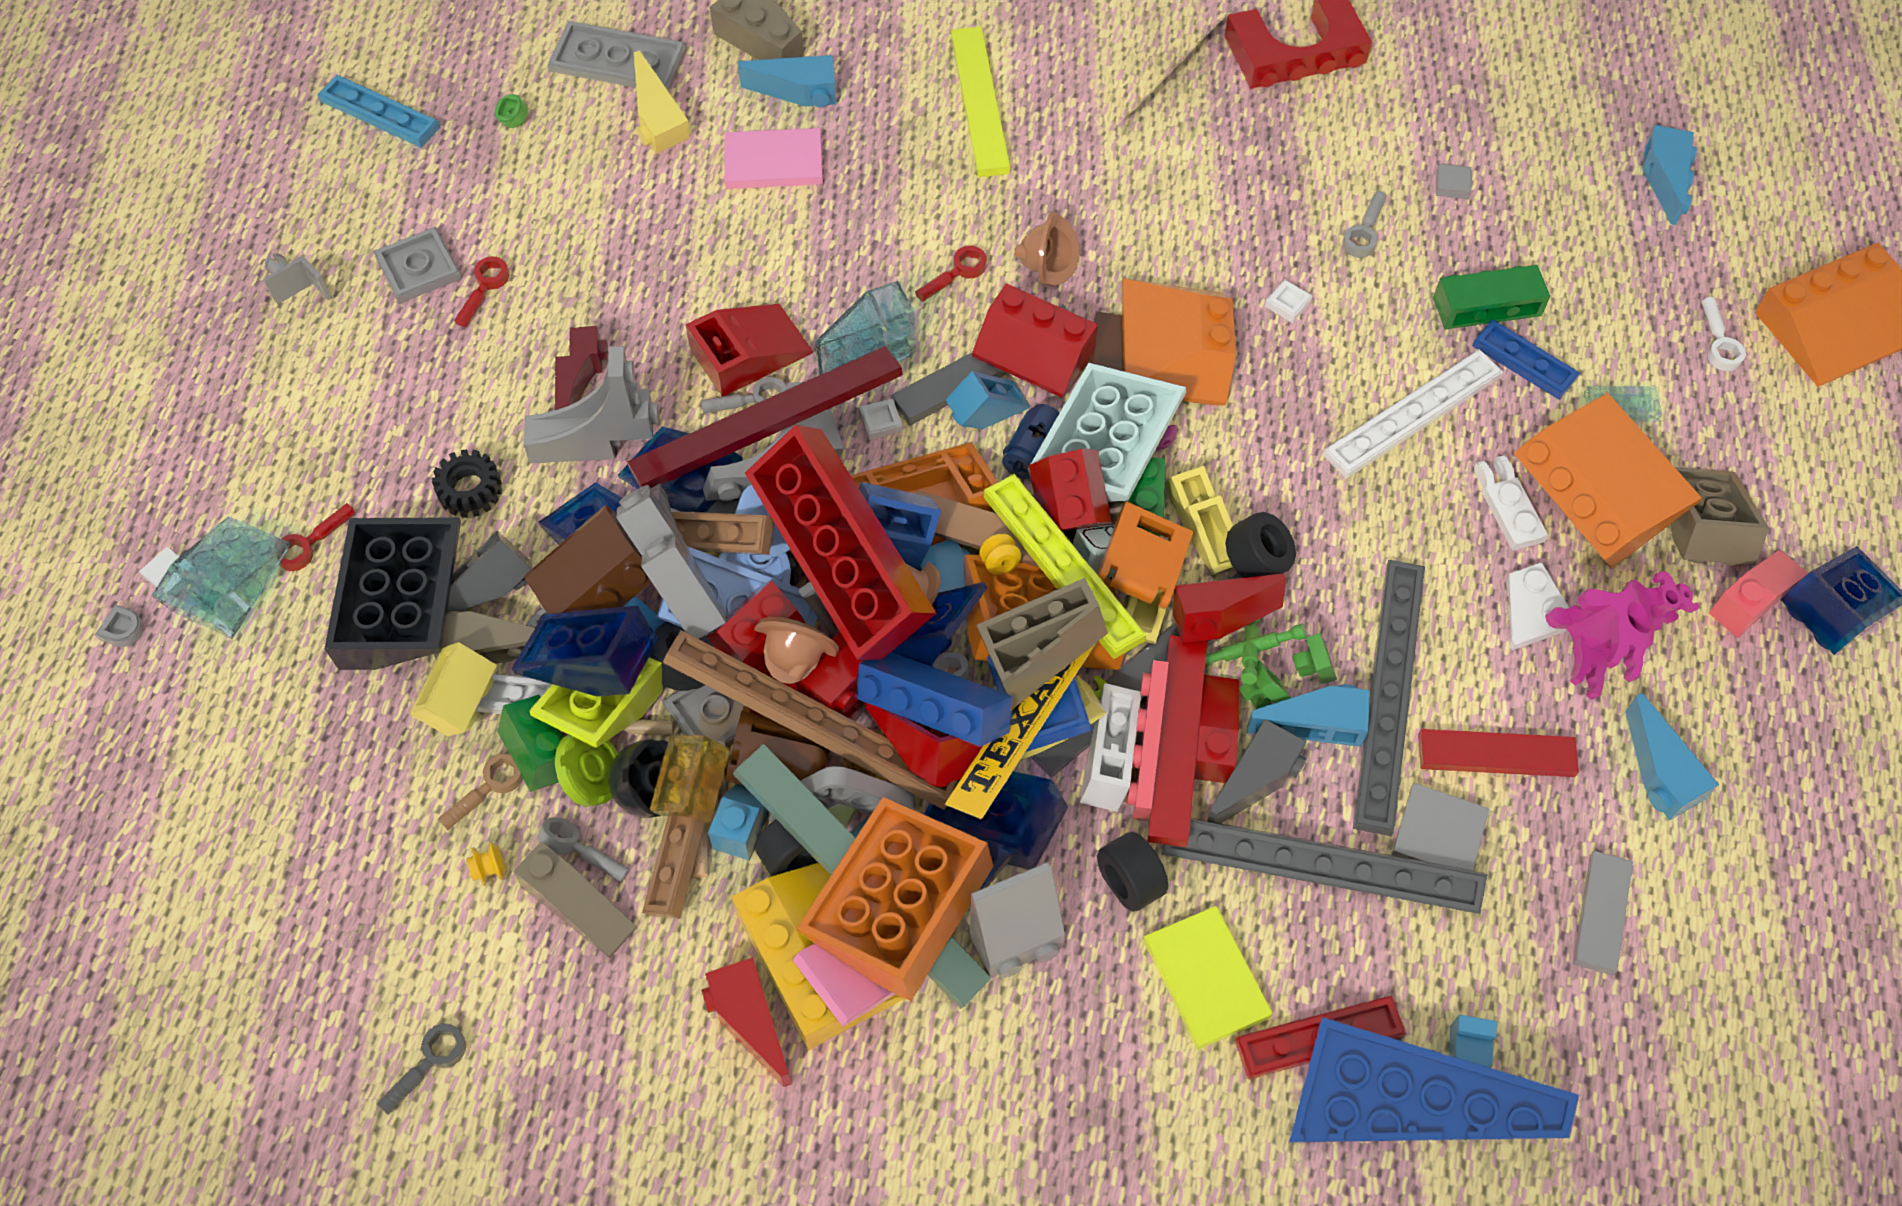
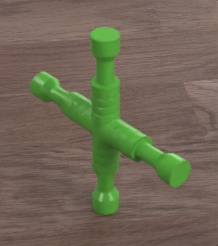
M1260 619L1245 628L1244 641L1224 646L1218 652L1206 653L1205 668L1220 660L1225 659L1227 662L1243 657L1242 663L1245 668L1242 670L1241 680L1246 685H1252L1257 681L1255 667L1258 664V652L1281 646V642L1291 639L1301 640L1307 638L1305 625L1302 623L1293 626L1291 630L1277 633L1275 631L1259 636L1260 630L1257 626L1260 624Z

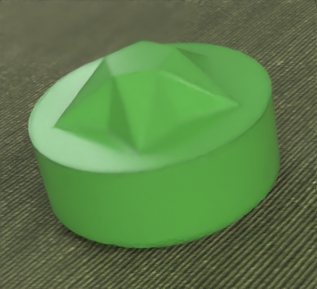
M516 94L505 95L498 101L495 107L496 119L508 128H515L521 125L528 115V105Z

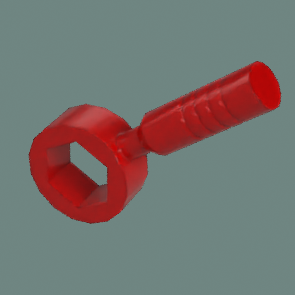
M972 245L959 248L953 257L954 269L943 272L916 290V297L921 302H924L951 284L958 275L968 279L981 276L987 267L985 252L979 247ZM966 257L978 259L979 263L975 267L962 265L961 261Z
M495 256L485 257L475 265L474 275L479 287L472 291L454 321L457 325L467 327L483 302L487 289H498L508 282L510 277L509 270L503 259ZM500 268L501 270L496 277H483L487 269Z
M348 503L344 504L317 525L306 538L299 534H290L281 538L273 549V555L279 566L287 571H297L306 567L313 558L311 545L317 540L326 538L335 529L349 520V518L353 517L356 514L353 508ZM294 545L303 548V554L293 560L284 558V552Z

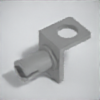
M279 253L272 254L278 261L277 263L270 256L267 257L265 268L271 274L264 278V282L277 304L312 284L327 300L332 298L322 276L304 256L291 263H288L286 258Z

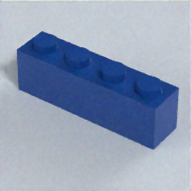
M890 652L883 659H871L859 663L857 699L980 747L1010 732L1013 697L1011 695Z

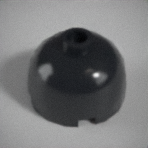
M654 739L636 741L619 751L609 768L608 775L609 790L615 803L628 814L640 818L668 815L683 762L680 752L670 742Z

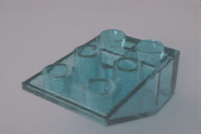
M899 281L866 291L815 341L818 376L884 346L887 347L897 361L903 360L915 352V311Z
M228 516L170 565L151 596L170 611L233 639L291 544Z

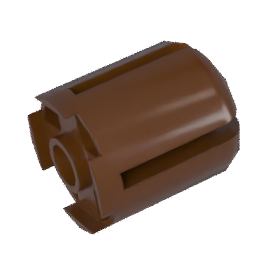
M743 706L734 738L731 764L728 765L725 782L743 785L733 775V772L763 744L799 781L826 768L829 749Z

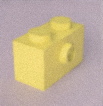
M460 642L442 648L409 714L448 737L468 731L477 719L478 711H476V708L481 698L485 697L493 686L494 679L492 675L497 665Z

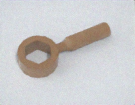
M502 753L491 757L483 768V778L486 783L478 789L471 790L438 818V821L447 830L483 802L484 796L491 790L497 793H508L521 784L523 778L510 754ZM505 763L514 767V776L501 783L493 779V770Z

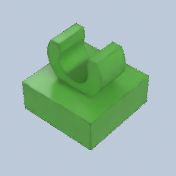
M1321 633L1307 637L1306 640L1310 651L1300 652L1292 656L1299 676H1309L1317 672L1322 684L1336 681L1337 677Z
M1259 659L1255 667L1257 681L1252 685L1243 684L1239 689L1245 700H1251L1256 709L1267 706L1270 700L1273 703H1278L1291 698L1278 676Z

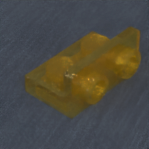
M670 735L650 811L660 816H685L701 823H710L728 759L729 748L704 735Z

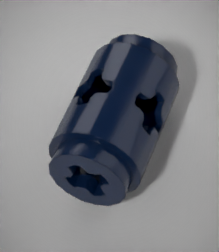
M1037 404L1026 412L1017 430L1003 449L1002 463L1008 472L1012 475L1015 474L1018 478H1030L1028 465L1032 463L1045 440L1041 436L1038 440L1033 438L1034 433L1037 432L1047 436L1060 414L1058 410L1046 404Z

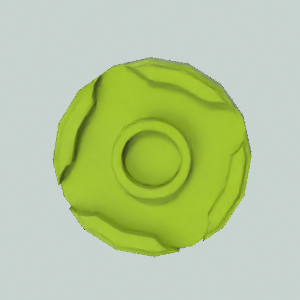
M568 734L559 743L555 756L557 779L563 791L573 802L584 807H593L605 804L613 798L609 790L608 775L609 768L618 753L610 740L596 748Z

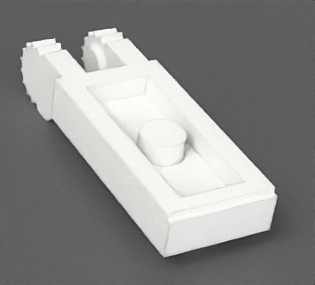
M1505 455L1499 456L1494 461L1495 469L1502 481L1494 483V475L1487 462L1481 461L1474 464L1475 475L1483 489L1482 494L1512 551L1546 542L1549 535L1518 477L1515 478L1514 468Z

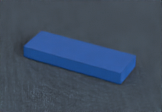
M1493 319L1472 344V347L1477 350L1480 349L1485 355L1558 400L1565 395L1580 375V372Z

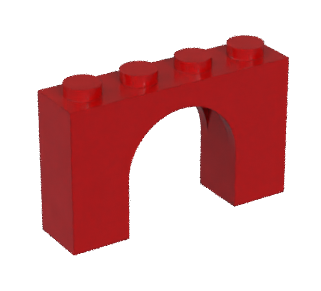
M1314 0L1310 18L1322 40L1305 47L1290 46L1275 39L1268 31L1258 9L1229 14L1224 37L1250 89L1257 87L1266 88L1275 83L1289 80L1298 81L1307 76L1325 75L1334 70L1348 67L1356 68L1366 64L1372 41L1350 0Z

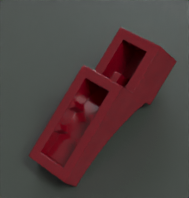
M598 326L570 328L569 356L555 357V410L579 401L595 373H602V360H608L609 354L607 340L600 338Z

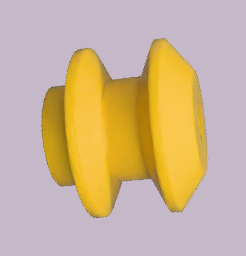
M1007 534L993 535L986 539L980 547V558L985 562L987 570L995 575L1009 573L1017 567L1021 560L1019 548L1015 546L1013 538Z
M492 841L489 842L488 851L479 853L473 847V856L466 858L472 880L480 879L483 886L486 885L487 876L496 874L500 880H503L507 866L501 848Z

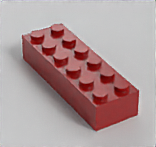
M795 425L745 472L746 477L857 660L885 658L937 614L822 429Z

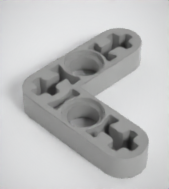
M827 767L800 781L827 809L839 803L872 814L882 797H885L915 811V795L895 784L845 767ZM769 812V821L772 822L776 818Z

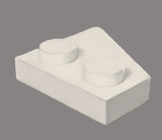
M1542 563L1508 575L1506 579V590L1509 597L1507 611L1511 635L1509 647L1512 651L1567 631L1566 629L1552 628L1546 622L1545 614L1547 611L1555 607L1565 609L1569 607Z

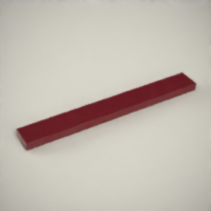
M886 346L881 347L627 461L629 469L640 487L649 485L650 488H653L659 483L663 485L903 376L902 367Z

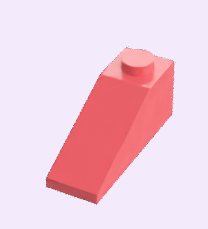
M1779 549L1745 573L1728 588L1709 614L1739 638L1809 573Z

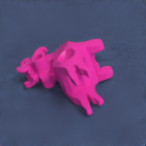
M1661 571L1655 574L1652 579L1654 583L1660 582L1658 588H1646L1640 582L1633 579L1626 583L1620 593L1588 589L1578 596V604L1580 606L1573 605L1568 609L1555 607L1547 611L1545 618L1548 625L1552 628L1566 629L1573 639L1572 649L1575 666L1570 682L1578 685L1583 682L1586 676L1588 683L1586 696L1593 700L1602 693L1604 674L1607 667L1611 669L1617 666L1622 658H1624L1623 663L1626 666L1623 678L1628 682L1638 679L1643 667L1644 653L1649 646L1653 645L1654 632L1662 628L1663 622L1669 624L1676 621L1679 617L1678 613H1675L1676 611L1682 609L1685 612L1692 613L1699 609V603L1692 602V592L1687 585L1683 583L1675 585L1668 572Z

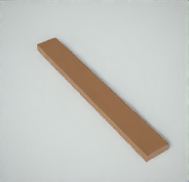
M682 630L663 660V663L933 805L943 810L947 807L945 803L954 791L958 780L950 782L949 785L944 787L929 785L926 780L909 770L890 741L882 735Z

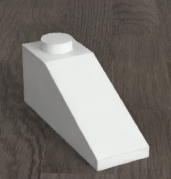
M1104 683L1099 702L1106 714L1095 721L1084 771L1080 803L1118 812L1130 788L1137 717L1141 700L1140 691Z

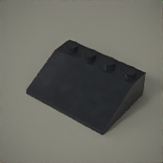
M459 517L349 518L324 648L338 670H377L441 652L461 526Z

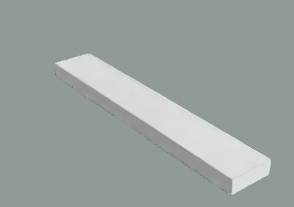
M1479 349L1324 449L1323 456L1347 479L1500 379L1503 371Z

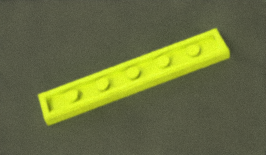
M982 27L951 29V41L977 176L987 177L1010 174V164Z
M1015 474L984 489L983 498L1057 590L1083 578L1086 579L1099 604L1108 634L1100 639L1099 642L1113 659L1145 642L1146 634Z

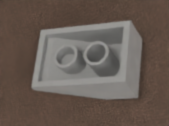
M1049 862L971 894L970 937L990 977L1000 975L1001 978L1013 976L1022 970V964L1037 959L1039 963L1046 962L1056 957L1060 953L1059 949L1063 948L1065 932L1053 872Z

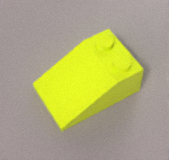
M597 632L530 709V715L597 748L642 718L663 692L662 663Z

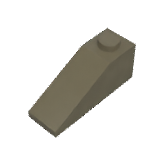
M450 611L446 614L441 649L460 642L494 664L555 654L548 631L471 611ZM439 653L434 654L435 659H437Z
M542 841L513 871L525 891L609 958L637 929V926L571 864Z

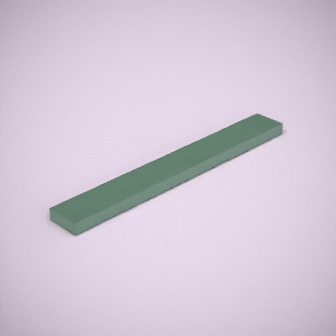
M763 744L733 772V775L832 875L855 840V837ZM950 937L928 973V976L960 1009L965 1007L991 979L952 937Z

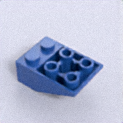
M860 482L859 490L906 564L918 570L931 546L941 509L931 497Z

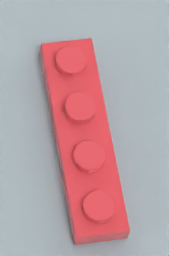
M1153 660L1150 673L1143 672L1140 695L1147 696L1146 708H1139L1136 730L1143 732L1141 745H1134L1132 768L1138 769L1137 782L1130 781L1127 795V805L1134 806L1132 819L1148 821L1152 809L1169 662Z

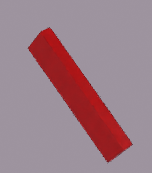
M1421 729L1418 733L1420 769L1576 777L1579 773L1575 737Z
M1392 995L1237 1036L1234 1041L1248 1080L1309 1064L1322 1017L1396 1040L1404 1038L1407 1033Z

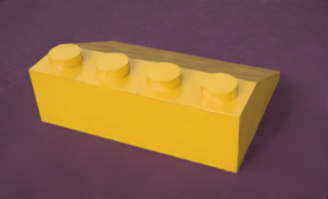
M819 863L766 878L731 896L735 913L808 1051L905 999L896 994L845 1026H842L794 963L793 959L798 952L814 944V942L800 934L796 928L831 877Z

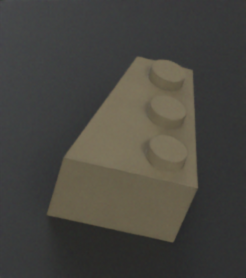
M717 0L710 6L713 34L755 59L804 57L802 31L775 0Z
M1085 578L977 624L1006 694L1013 696V709L1108 634L1099 604Z

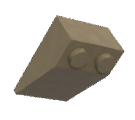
M1675 467L1703 499L1671 524L1672 538L1683 560L1693 563H1703L1704 561L1720 562L1730 566H1738L1740 564L1756 565L1769 527L1736 473Z

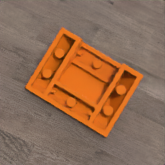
M1123 278L1121 292L1124 372L1186 387V394L1182 401L1208 405H1226L1236 357L1233 299L1221 292Z
M972 442L851 475L858 488L860 482L915 494L917 490L989 512H992L993 509L983 498L984 489L998 483ZM934 536L931 546L947 539Z

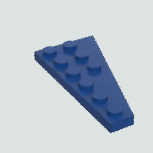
M1322 1017L1289 1142L1570 1138L1579 1095Z

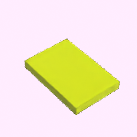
M1217 906L1144 936L1143 942L1197 1050L1272 1017L1273 1013Z

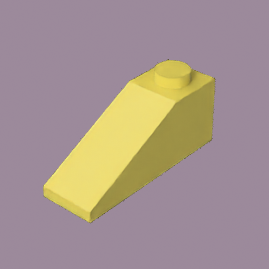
M638 50L634 52L639 117L637 133L641 142L645 146L649 145L657 154L689 139V122L645 57Z

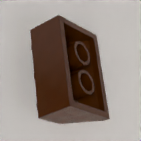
M607 505L602 507L525 574V580L550 619L578 643L582 642L651 583V580L641 567L642 555L617 520L616 513Z

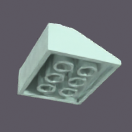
M1088 363L1032 463L1048 456L1077 449L1098 450L1107 501H1128L1185 396L1186 387Z

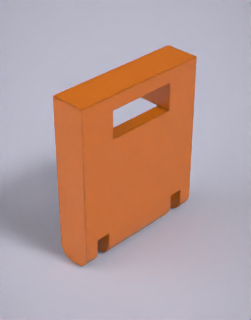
M1125 502L1119 512L1097 575L1104 581L1109 574L1110 568L1116 570L1110 587L1149 604L1153 602L1159 589L1162 593L1158 607L1166 609L1172 598L1194 531L1129 502ZM1137 525H1140V526H1142V527H1144V528H1146V529H1149V530H1151V531H1153V532H1155V533H1158V534H1160V535H1162V536H1164V537H1167L1168 540L1163 539V538H1161V537H1159V536H1157V535H1154V534H1152V533H1150V532H1148V531H1145V530H1143V529L1137 527Z

